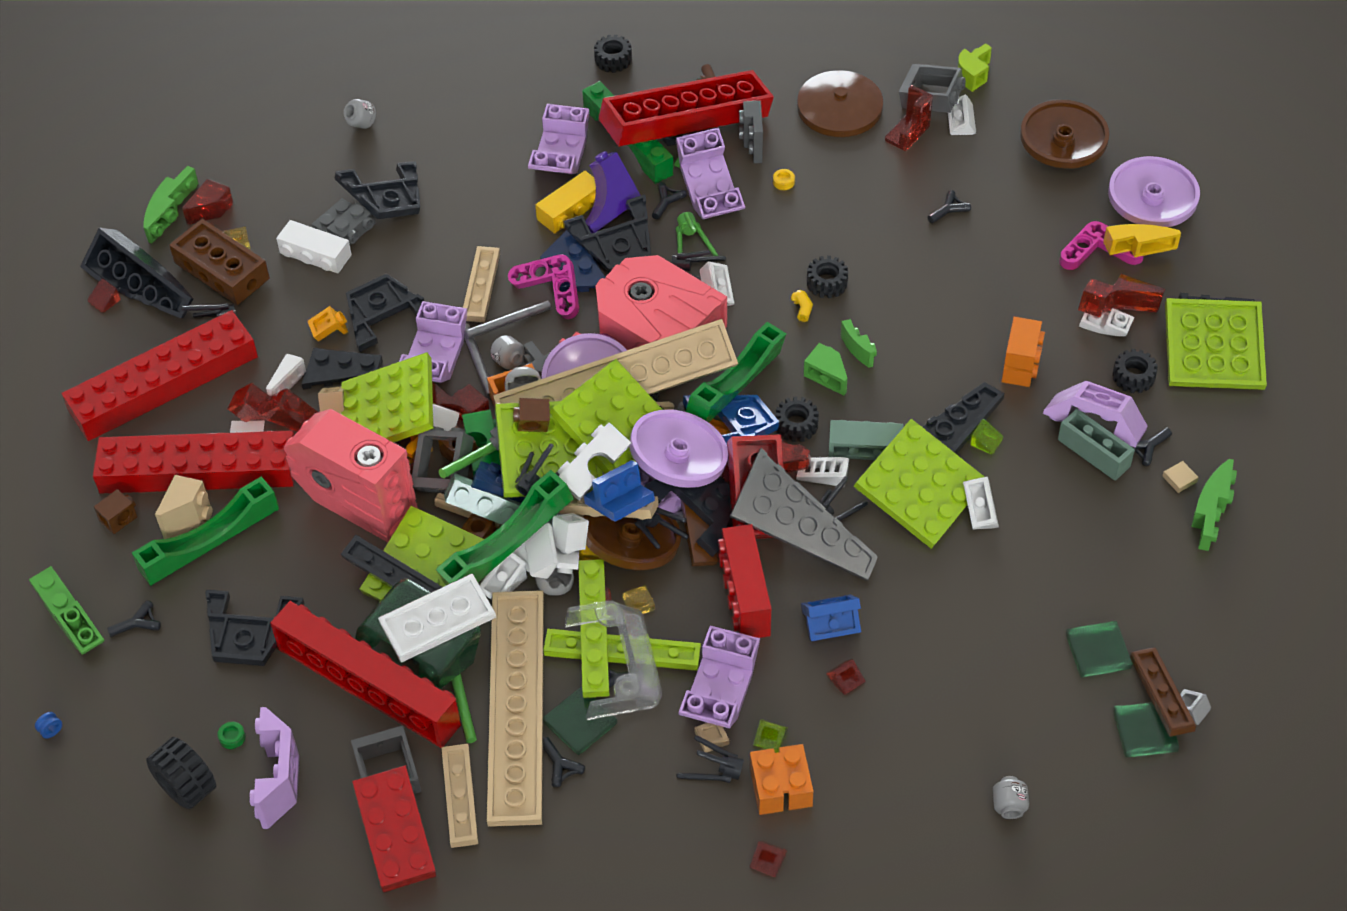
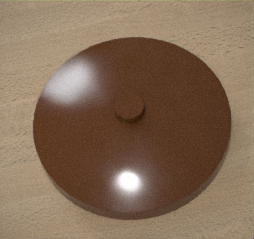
M828 71L812 77L801 87L797 99V109L802 121L812 130L832 137H850L868 131L879 121L883 111V96L878 86L861 74L850 71Z
M1052 100L1033 107L1025 115L1021 125L1020 138L1025 150L1036 160L1057 168H1079L1095 162L1104 154L1109 140V127L1102 115L1088 105L1071 100Z
M659 514L660 518L680 529L676 520ZM583 516L584 519L589 521L586 540L587 547L596 556L612 565L632 570H649L667 564L678 552L681 536L659 523L653 528L647 527L660 545V549H656L643 531L635 526L637 522L635 518L623 517L613 521L606 516Z

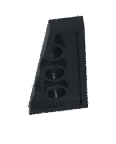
M984 382L964 395L961 401L945 408V412L927 420V423L922 427L957 454L1003 401L1005 393Z

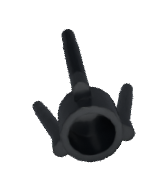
M710 250L685 254L677 253L672 255L671 263L687 272L691 271L692 262L724 261L726 257H700L710 255ZM692 275V276L696 277L697 279L701 280V277Z
M233 303L181 306L180 308L182 311L211 310L193 313V317L213 315L218 317L231 310L236 315Z
M553 444L548 445L532 471H528L534 457V452H530L519 477L515 481L516 490L525 497L532 485L540 479L536 473L554 447Z
M847 476L841 480L833 491L828 489L819 501L832 516L834 510L829 504L848 481ZM864 501L835 518L841 521L867 506L868 502Z
M657 507L651 519L641 520L635 518L637 520L635 526L643 531L656 549H660V545L647 527L653 528L658 523L684 539L689 538L686 533L660 518L659 514L683 523L686 522V518Z
M696 735L694 737L696 741L723 755L721 758L700 750L697 751L698 756L720 763L718 771L722 772L723 775L676 774V777L681 779L717 780L730 783L731 779H739L744 759L738 758L737 754L728 752Z

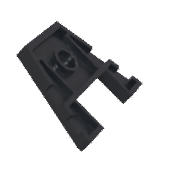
M416 161L397 163L396 171L401 179L367 184L361 183L354 169L335 171V180L377 219L414 215L420 212Z
M645 194L626 200V207L633 219L631 221L591 233L583 215L565 220L563 226L610 273L613 267L617 264L620 265L625 258L651 256Z
M384 274L346 292L358 351L361 352L378 344L377 337L369 326L407 308H410L417 316L424 297L419 294H413L408 290L407 286L388 274Z
M721 476L710 484L700 487H678L657 479L644 486L654 492V496L658 497V503L671 491L709 525V528L699 537L696 543L711 557L718 552V539H722V528H727L732 512L730 485Z
M206 590L210 642L214 662L265 666L277 648L270 624L274 618L226 614L230 600L229 591ZM280 596L276 616L289 601L298 606L300 604L304 605L303 597Z

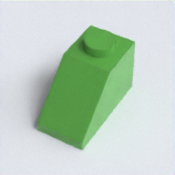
M818 343L804 361V376L844 396L847 392V375L840 353L832 347Z

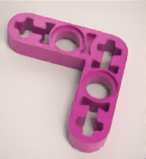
M1099 221L1088 223L1062 250L1060 265L1064 269L1074 270L1097 247L1108 252L1103 241L1106 227L1109 226ZM1086 243L1089 247L1081 248L1077 244ZM1131 251L1113 255L1131 265L1140 264L1144 256L1134 258Z
M556 255L517 265L510 269L508 280L518 289L552 281L557 312L565 319H572L578 314L579 302L574 266L566 255ZM564 262L566 265L560 270L558 267H561V263ZM539 267H545V274L537 277L535 275L536 270ZM519 273H521L523 276L520 277V281H517L515 278H518ZM564 282H570L569 289L561 292L560 285ZM564 298H567L568 303L571 305L567 312L564 310L567 307Z

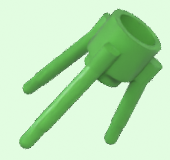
M684 212L680 214L677 218L679 226L675 228L677 232L678 253H683L682 234L684 233L689 236L697 231L713 256H718L702 231L700 224L696 222L693 213Z

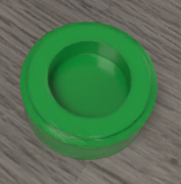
M227 722L218 730L219 742L226 749H236L245 741V731L242 725L237 722Z

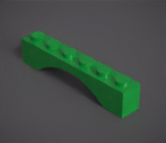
M601 81L582 90L583 108L589 109V115L595 121H600L599 114L603 98L614 96ZM657 139L628 145L643 172L655 184L673 175V156Z
M766 322L753 335L747 346L737 357V366L728 368L713 381L703 382L690 395L686 412L696 415L709 423L780 354L787 333Z
M552 470L548 471L532 485L519 508L498 530L478 544L455 552L435 569L444 584L447 586L470 574L474 575L477 582L481 581L574 499L568 485Z
M262 476L247 484L237 492L224 509L201 526L176 537L152 540L132 552L139 572L150 586L279 510L275 492Z

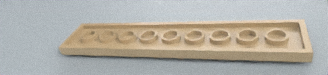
M720 319L493 395L496 404L519 403V398L549 399V401H562L615 359L621 363L649 395L737 366L738 362L723 320Z
M543 591L492 592V608L496 618L492 619L487 825H542Z

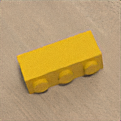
M583 171L535 204L537 220L555 234L564 228L563 223L565 220L584 215L585 212L593 207L595 202L596 186L594 177L587 171Z

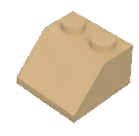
M178 475L174 476L155 513L164 539L187 533L210 520L213 508L210 505L203 481Z

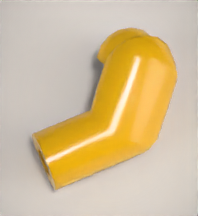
M797 290V292L792 293L791 300L794 301V304L800 305L797 315L798 320L806 322L809 319L813 303L805 291Z

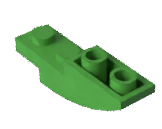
M187 165L175 179L166 177L154 192L144 217V230L149 243L152 244L179 216L177 206L199 184L194 168Z
M1232 459L1224 462L1211 475L1199 497L1191 526L1201 529L1198 549L1209 551L1211 541L1216 542L1219 527H1214L1215 522H1219L1220 515L1225 512L1226 505L1232 504L1234 490L1230 489V485L1235 484L1237 470H1233L1234 460Z
M52 566L29 579L30 584L44 602L46 609L82 655L105 642Z

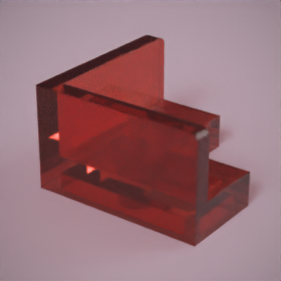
M911 85L908 89L906 116L885 136V141L906 152L930 127L933 95Z

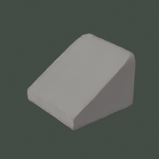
M1184 689L1180 695L1195 724L1199 725L1211 709L1206 694Z

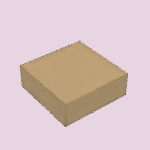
M1184 461L1165 470L1162 476L1177 493L1197 483L1199 478Z
M705 723L695 727L696 735L719 747L729 745V738L722 726ZM700 743L704 752L713 751Z

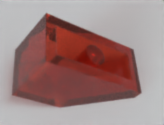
M207 179L182 208L186 223L191 225L201 219L207 221L221 217L231 208L233 203L230 188Z

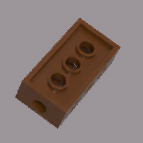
M204 219L198 221L169 244L175 264L236 305H239L270 279L266 261Z

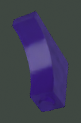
M607 151L598 154L595 157L596 161L589 165L593 172L596 186L595 202L590 215L585 220L591 233L597 232L627 209L626 200L641 196L617 152L607 153Z

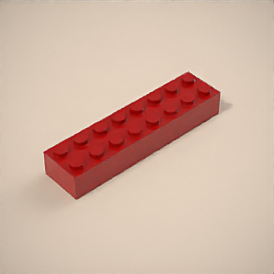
M753 70L603 98L599 120L618 147L739 123V110H743V101H761L762 118L768 117L774 96Z
M233 310L61 394L69 413L87 441H90L258 358L254 339Z
M292 430L99 437L93 478L99 494L113 493L117 489L121 493L167 491L175 475L203 481L205 490L241 489L261 476L271 488L294 487L295 479L291 476V469L286 457L287 454L284 450L287 440L293 437L294 433Z
M289 601L270 622L279 651L441 749L461 726L456 698L451 692L447 690L442 691L435 687L429 679L416 676L407 666L396 664L385 653L379 654L365 641H357L345 629H337L326 618L322 616L317 617L312 614L306 606L302 604L298 606Z

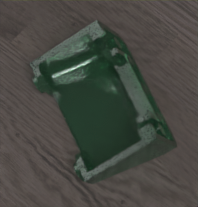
M409 579L400 580L393 585L361 623L356 631L355 639L359 642L361 640L365 641L372 649L380 643L381 639L391 645L378 618L431 592ZM480 625L412 657L420 662V678L425 677L429 679L435 687L441 689L472 665L481 635Z

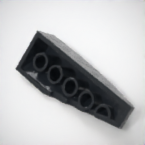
M98 228L80 267L111 291L119 292L126 297L139 300L146 305L154 306L176 317L184 318L187 311H182L180 308L181 306H190L194 298L181 283L159 262L118 230Z

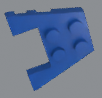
M690 395L683 396V405L686 408ZM737 395L717 414L731 431V433L722 435L726 445L732 436L768 435L778 430L779 421L758 395Z

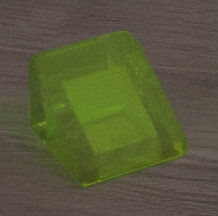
M982 419L972 434L971 446L993 455L1002 441L1003 435L989 422Z
M761 719L753 745L764 749L774 748V752L778 753L788 727Z

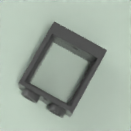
M912 64L899 90L902 108L951 113L954 105L958 103L961 90L965 88L966 80L962 75V69ZM922 85L949 87L946 94L919 91Z
M433 426V429L420 433L412 472L413 488L420 492L445 494L453 476L451 474L450 479L427 478L433 439L456 441L454 462L472 452L474 438L465 433L466 430L461 428H451V431H444L443 428ZM469 465L455 473L468 478Z
M403 725L351 740L361 778L368 777L363 760L402 749L413 793L415 795L421 792L418 775Z

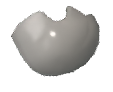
M527 366L516 367L505 378V391L541 380V377L533 368Z
M555 568L548 579L535 577L537 587L547 595L558 596L565 594L572 588L574 583L573 572L572 574L558 573V568Z

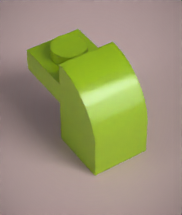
M986 43L974 49L972 53L964 49L959 55L958 68L962 69V75L965 77V87L972 92L985 84L988 79V64L990 63L992 47Z

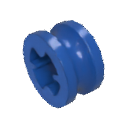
M47 712L38 718L35 723V729L40 732L43 738L47 739L55 736L61 730L63 723L57 718L55 713Z

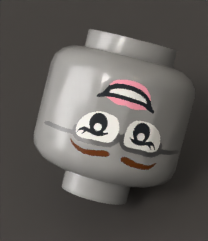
M353 99L345 106L344 117L350 126L367 129L371 127L376 119V110L369 101Z
M504 335L493 342L491 357L497 364L507 370H512L523 362V355H525L524 346L509 335Z
M1003 777L1000 782L993 786V802L996 812L1006 819L1022 817L1023 813L1029 809L1028 786L1023 781L1018 780L1017 777Z

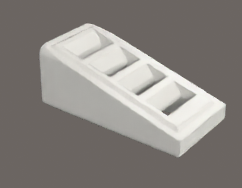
M290 354L285 355L266 387L271 404H275L305 374L306 368L303 358Z
M800 458L796 480L837 486L847 476L849 458ZM806 466L811 467L810 472L805 473ZM820 468V472H815V469Z

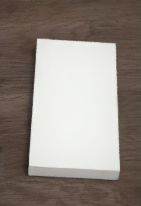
M470 574L379 617L378 620L402 663L496 618V614L474 575Z

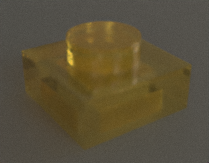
M246 226L224 231L226 235L250 249Z
M646 585L622 593V599L631 618L655 610L654 601Z

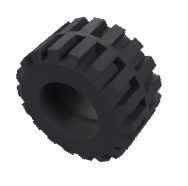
M171 737L146 758L148 769L157 783L176 803L186 809H192L217 787L209 767L181 739Z

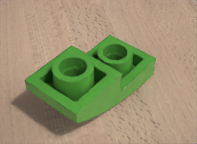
M851 319L842 321L841 338L846 347L862 364L868 368L873 367L874 357L877 356L875 344L870 343L867 334L860 336L858 328H854Z

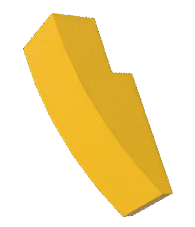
M1115 225L1106 227L1103 243L1109 255L1131 251L1135 258L1177 249L1181 232L1180 230L1156 225Z

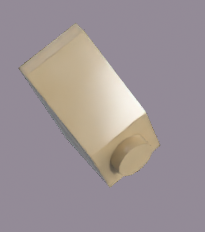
M342 386L322 388L318 393L320 412L332 409L341 414L344 411V389H342Z

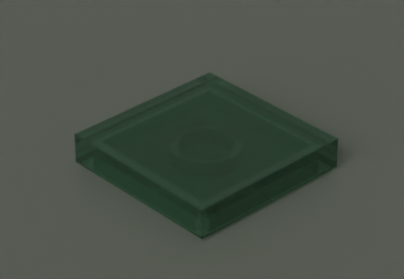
M1117 621L1067 629L1066 636L1081 677L1131 669L1132 661Z
M581 686L545 715L543 723L579 756L617 724V718L594 697L583 698Z
M1152 702L1114 706L1113 713L1125 757L1178 752L1179 743L1177 736H1169Z

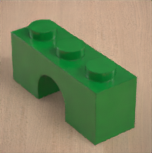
M491 410L463 414L465 433L474 438L476 446L483 447L490 443L489 439L492 437L490 431L497 426L496 419H492ZM499 450L472 463L473 476L480 461L489 464L494 462L500 465Z

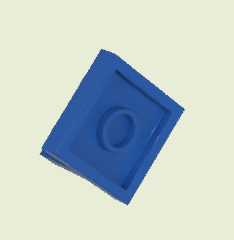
M632 460L592 480L593 491L583 495L586 505L613 521H617L655 501L654 492L641 485L638 463Z
M851 594L801 603L802 613L806 616L810 641L861 632L858 609H861L860 600Z

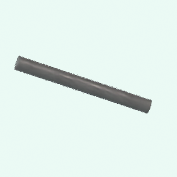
M545 301L464 331L467 339L542 313L550 310L551 304L549 301Z
M466 324L465 330L470 329L469 324ZM464 333L465 341L486 397L490 399L487 382L489 375L475 338L467 339Z

